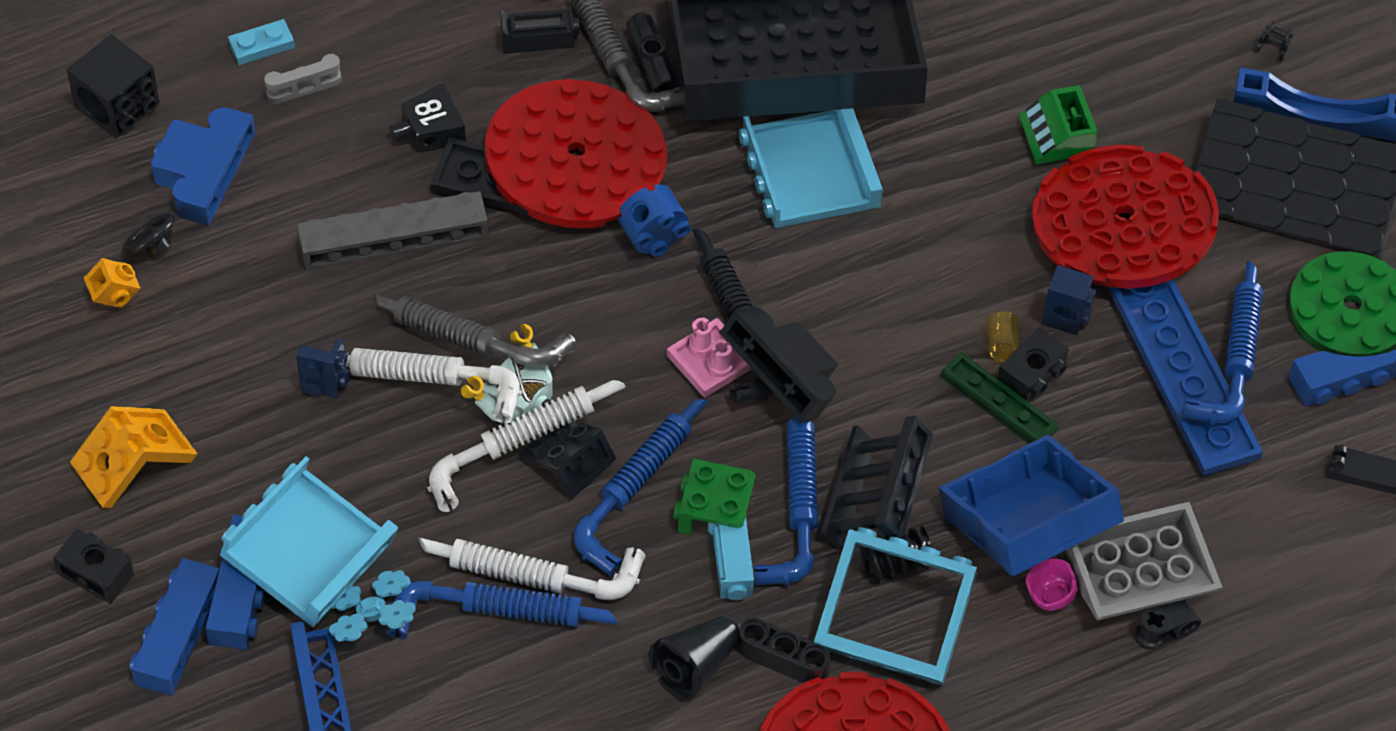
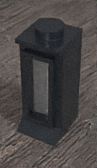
M571 6L563 10L508 14L500 10L504 54L575 48L574 36L580 35L579 19L573 18Z

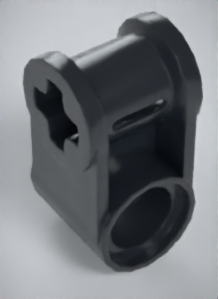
M1187 599L1147 608L1140 617V625L1136 629L1135 638L1141 647L1151 650L1157 649L1178 638H1184L1192 634L1200 627L1202 620Z

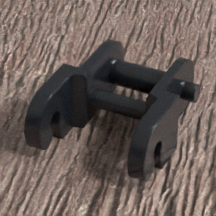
M1272 21L1270 26H1266L1268 31L1262 32L1256 46V51H1260L1263 43L1266 44L1268 40L1282 44L1281 49L1283 51H1281L1279 59L1283 60L1290 44L1288 39L1289 37L1293 38L1294 34L1291 33L1292 28H1289L1288 31L1275 27V22ZM1273 32L1281 36H1284V39L1281 40L1276 37L1271 36V33Z

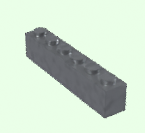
M480 191L464 192L455 196L431 198L421 202L402 203L392 207L373 208L364 212L340 214L335 217L310 219L306 222L297 223L305 271L488 239V220Z

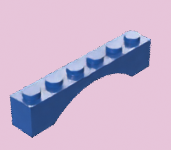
M1246 68L1239 69L1233 96V102L1261 108L1266 112L1302 119L1311 124L1396 142V94H1386L1360 100L1324 98L1297 90L1280 81L1269 72Z
M1396 350L1375 356L1361 357L1336 355L1319 351L1294 359L1288 377L1305 407L1315 403L1320 405L1334 397L1343 394L1352 395L1361 388L1370 385L1379 386L1389 379L1395 378Z

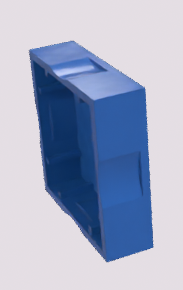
M1050 435L1033 441L990 465L975 469L939 487L945 519L1011 576H1015L1124 522L1119 490L1096 471L1081 464L1073 456V453Z

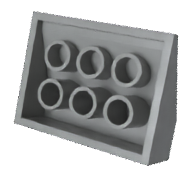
M1190 502L1123 517L1124 522L1062 552L1064 560L1070 564L1076 576L1079 592L1097 621L1221 591L1223 588Z

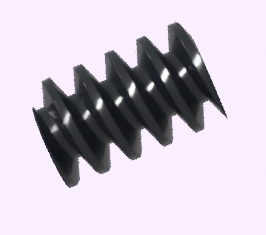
M922 525L920 532L916 528H910L908 535L904 533L903 540L909 542L908 547L921 550L922 546L932 548L927 531ZM860 545L864 569L868 576L874 574L878 581H883L884 570H887L892 578L895 577V567L899 566L904 574L908 573V563L910 562L915 570L920 569V563Z

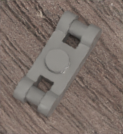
M327 54L322 58L321 62L301 66L282 74L275 71L267 73L264 78L267 88V100L272 104H279L339 85L342 80L341 71L339 70V57L335 54Z

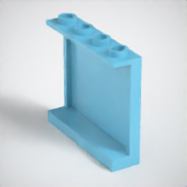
M853 108L829 110L751 126L748 116L743 117V129H739L740 143L742 147L747 146L749 169L756 172V189L758 194L763 193L765 199L763 200L764 212L767 218L771 217L775 229L881 207L883 188Z
M306 456L298 465L292 463L286 469L282 476L283 480L278 485L273 483L269 486L262 496L263 501L258 506L252 504L242 516L243 521L237 527L233 524L228 528L221 538L224 544L220 556L311 627H314L391 545L399 527L389 519L382 527L373 522L307 471L306 468L310 459Z

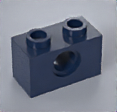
M1057 265L1048 289L1041 325L1077 336L1081 324L1087 326L1092 313L1091 306L1096 294V290L1091 289L1094 276Z

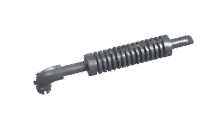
M569 0L608 73L611 76L620 77L626 88L625 94L634 105L648 110V112L658 113L682 105L679 87L648 94L640 84L635 82L629 71L633 66V61L599 0Z
M374 294L376 307L392 312L396 323L486 357H491L498 352L514 358L518 364L540 368L550 365L556 366L559 360L561 361L565 355L576 348L574 337L571 334L567 336V333L560 334L554 341L540 349L524 345L518 347L500 340V332L412 298L404 296L395 301L382 295Z

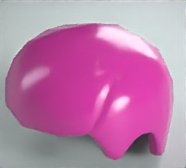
M1056 557L1049 558L1031 567L1026 576L1029 594L1033 602L1043 610L1054 611L1063 609L1075 599L1078 583L1067 561Z

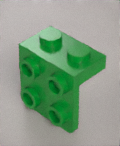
M693 459L689 474L684 473L681 492L684 495L682 501L677 500L673 519L678 520V533L691 535L695 520L741 528L744 525L754 487L755 473L747 469Z

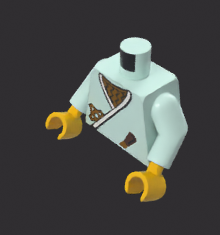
M523 324L520 326L521 331L524 333V339H521L516 331L511 332L510 339L515 345H524L538 349L535 343L531 344L530 342L533 337V330L529 325ZM511 357L504 361L501 366L509 368L516 374L520 383V391H522V396H519L516 403L513 421H516L515 417L517 416L520 419L523 418L521 414L527 416L528 411L533 413L534 408L539 410L540 405L543 408L546 407V402L549 405L552 404L553 377L548 366L540 368L528 367L516 363V360ZM478 376L469 377L467 381L473 386L474 390L470 386L464 385L461 388L462 396L469 399L474 397L476 405L491 420L496 421L493 419L492 413L499 396L497 393L499 385L490 384L488 380L483 383V380Z

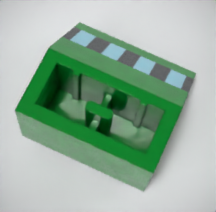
M1080 85L1051 90L1019 114L1018 118L1035 164L1068 159L1080 152L1095 148L1098 131Z

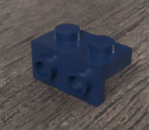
M336 338L331 352L300 345L296 358L301 390L314 396L323 395L337 399L341 388L347 387L350 378V369L346 368L348 352L344 351L343 339Z

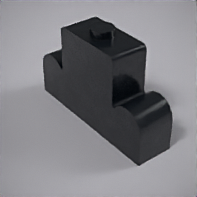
M751 306L735 310L719 332L801 423L818 418L836 395L837 390L828 378L837 368V362L799 322L776 327L772 317L766 311Z

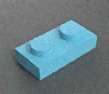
M284 19L228 36V43L238 66L295 48L294 39Z

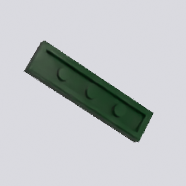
M961 352L941 371L940 377L1027 443L1036 441L1046 435L1052 437L1058 431L1059 424Z

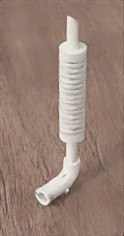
M354 348L351 355H348L346 367L350 368L352 376L457 386L462 383L463 378L468 379L471 376H478L482 380H488L490 384L499 385L497 390L499 396L492 417L500 423H503L504 416H506V424L512 422L516 403L519 396H522L516 374L509 368L491 365L490 368L464 366V361L461 357Z
M611 380L588 392L585 391L583 386L574 389L575 393L573 394L569 391V396L563 394L562 399L557 397L556 402L551 400L552 404L550 405L546 402V407L544 408L540 405L539 410L534 408V412L528 411L527 416L521 414L523 417L521 419L517 416L515 417L516 421L512 420L510 424L504 423V427L498 425V430L494 427L492 428L493 432L490 433L488 430L482 433L481 436L484 442L453 456L451 453L445 456L432 468L429 476L430 486L427 487L429 492H433L438 508L443 512H449L448 501L453 510L458 506V498L450 485V482H452L450 476L460 471L459 467L489 453L492 459L495 460L501 457L500 453L504 452V454H507L506 450L508 449L510 452L513 451L512 447L514 446L518 449V444L524 446L525 441L530 443V439L536 440L535 436L537 435L541 438V433L547 435L548 430L553 432V428L559 429L560 424L566 426V421L570 424L572 423L571 419L576 421V417L582 418L583 413L585 415L595 412L592 406L593 403L626 387L625 384L617 380Z
M418 537L419 543L426 553L450 558V567L462 568V570H469V572H474L475 570V573L480 574L481 572V575L486 576L487 574L489 577H492L494 574V578L498 579L500 577L501 580L506 579L509 582L513 579V583H518L519 581L521 585L525 583L526 586H530L532 584L533 588L538 586V589L542 590L544 588L545 591H549L551 588V592L562 594L564 587L595 594V598L602 600H615L630 593L634 585L640 582L638 575L646 557L645 553L640 549H637L635 557H632L634 548H627L619 573H615L613 580L599 579L597 582L569 575V568L566 565L557 564L556 566V563L551 562L550 564L546 560L543 563L542 559L537 561V558L532 557L531 559L530 556H526L524 559L522 554L518 556V553L512 554L509 551L505 554V550H500L499 552L497 548L493 550V547L488 546L487 548L485 545L480 547V544L476 543L474 545L473 542L468 543L461 539H456L452 546Z

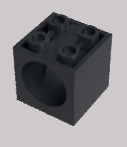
M112 34L66 69L74 107L115 139L124 132L131 130L137 121L146 114L152 113L157 105L160 104L153 65Z

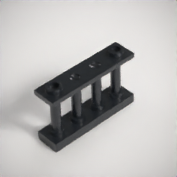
M916 415L905 417L900 435L871 439L859 425L853 426L821 533L838 550H843L849 529L857 531L858 527L866 529L878 528L888 540L890 537L903 539L933 433ZM896 448L892 461L870 464L873 452ZM888 475L884 488L861 491L865 478ZM880 502L876 515L853 518L857 505Z

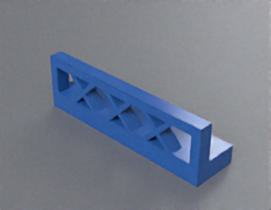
M304 621L290 623L309 731H328L332 725L342 731H351L333 635L330 634L329 628L305 632ZM327 639L328 648L321 657L309 651L308 643ZM329 656L331 659V663L326 661L329 658ZM321 666L334 675L326 686L314 680V675ZM334 686H336L337 693L332 690ZM316 689L321 692L318 696ZM326 696L339 702V706L332 715L322 711L319 707ZM340 715L342 717V722L337 719Z

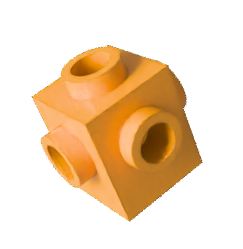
M104 258L84 277L93 302L123 308L141 289L131 265Z

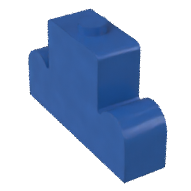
M223 107L211 112L208 117L209 128L180 120H173L163 140H159L155 146L151 167L154 183L172 189L175 209L179 217L206 226L210 225L256 133L252 114Z

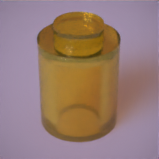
M1007 311L993 313L986 321L989 355L1000 362H1004L1020 347L1018 317L1014 313Z

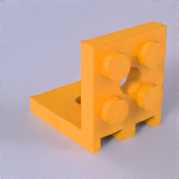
M111 406L70 463L102 508H112L146 461L191 463L198 453L165 409ZM107 455H109V460H108L109 468H108V469L106 468V465H105V459H106Z

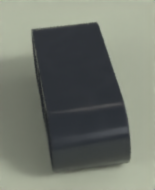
M750 618L740 625L738 649L744 658L802 683L817 677L821 679L828 677L830 654L824 646L761 619ZM756 637L760 640L753 642L748 640L747 638ZM779 650H787V651H789L790 653H789V654H780V653L777 652V651H779ZM809 663H818V664L821 665V666H820V667H811V666H809L808 664H809Z

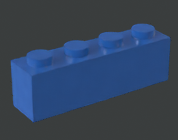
M233 515L230 526L234 524L237 527L243 521L242 516ZM222 558L206 625L208 644L248 650L250 639L256 638L258 633L259 619L256 618L257 609H263L265 590L224 558Z
M182 558L178 569L174 568L171 571L165 597L161 596L155 609L156 617L152 624L146 626L142 638L143 645L139 652L133 654L130 661L129 670L132 671L136 686L173 696L208 619L219 568Z

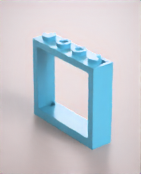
M858 527L857 531L849 529L814 642L824 646L831 653L943 686L976 579L977 567L972 566V561L964 557L953 556L952 560L941 557V552L934 548L922 546L921 550L908 547L909 542L897 537H890L889 541L877 538V533L870 529ZM856 544L964 576L936 666L829 634Z

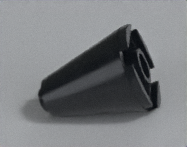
M720 616L658 639L650 646L648 653L652 670L657 667L662 675L658 681L670 694L679 699L696 696L739 644V627L733 620Z

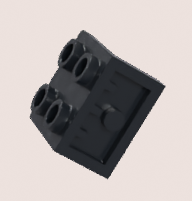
M571 419L572 423L568 424L566 421V426L560 424L559 429L554 427L553 432L548 430L547 435L542 433L541 438L538 437L536 440H532L519 456L526 463L551 471L563 495L573 499L616 460V457L602 429Z

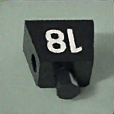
M444 83L404 102L401 105L403 121L389 126L395 143L411 138L416 150L421 153L444 149L449 137L466 141L465 124Z

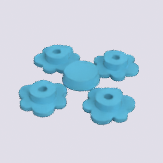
M402 570L395 571L394 573L392 571L382 572L378 577L379 580L374 581L372 584L378 597H369L362 601L360 598V587H353L352 585L331 609L336 608L338 611H343L357 605V614H353L350 617H340L337 623L330 626V634L335 636L336 641L339 642L344 640L355 641L361 637V632L368 628L366 622H373L379 619L381 625H388L390 629H397L412 621V614L416 611L414 603H404L402 600H397L392 605H385V601L382 599L387 596L399 595L402 589L410 584L409 577L405 576Z

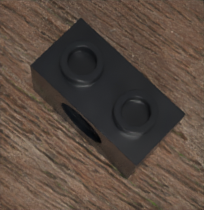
M1039 327L999 366L997 379L1028 402L1034 396L1039 398L1047 389L1048 383L1054 377H1061L1067 369L1068 363L1066 360L1069 349Z
M79 529L73 532L53 557L58 575L109 604L115 600L134 576L131 558L124 550L120 548L113 549L104 544L97 535L93 533L86 534ZM94 562H102L99 565L90 566Z

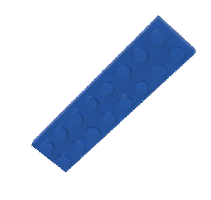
M1172 279L1153 286L1131 289L1107 287L1202 476L1261 459L1263 450L1243 412L1233 421L1215 423L1214 425L1200 420L1182 418L1186 398L1224 404L1226 396L1230 393V387L1174 280Z

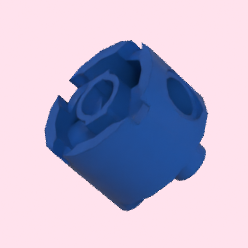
M658 184L654 185L656 190L649 192L646 187L631 195L619 209L622 216H617L619 224L634 248L640 253H651L653 257L664 255L670 245L679 238L685 237L691 231L689 218L668 186Z

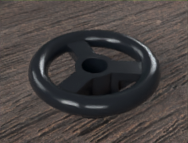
M171 213L161 214L142 225L124 242L122 247L123 253L134 255L145 250L151 258L161 254L171 244L165 234L175 223L174 215Z

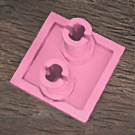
M706 318L696 319L692 324L693 333L667 348V357L704 398L752 369L720 335L719 332L724 325L718 318L711 322Z

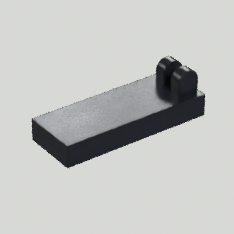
M1335 445L1327 478L1396 495V460L1348 449L1343 445Z

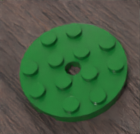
M1332 252L1313 259L1298 272L1290 291L1289 313L1296 330L1317 350L1336 355L1353 357L1375 356L1395 350L1396 270L1383 260L1358 252ZM1344 301L1359 303V309H1348L1345 307Z

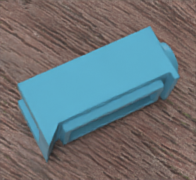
M746 518L741 528L708 522V532L713 535L720 599L741 600L745 597H752L754 577Z

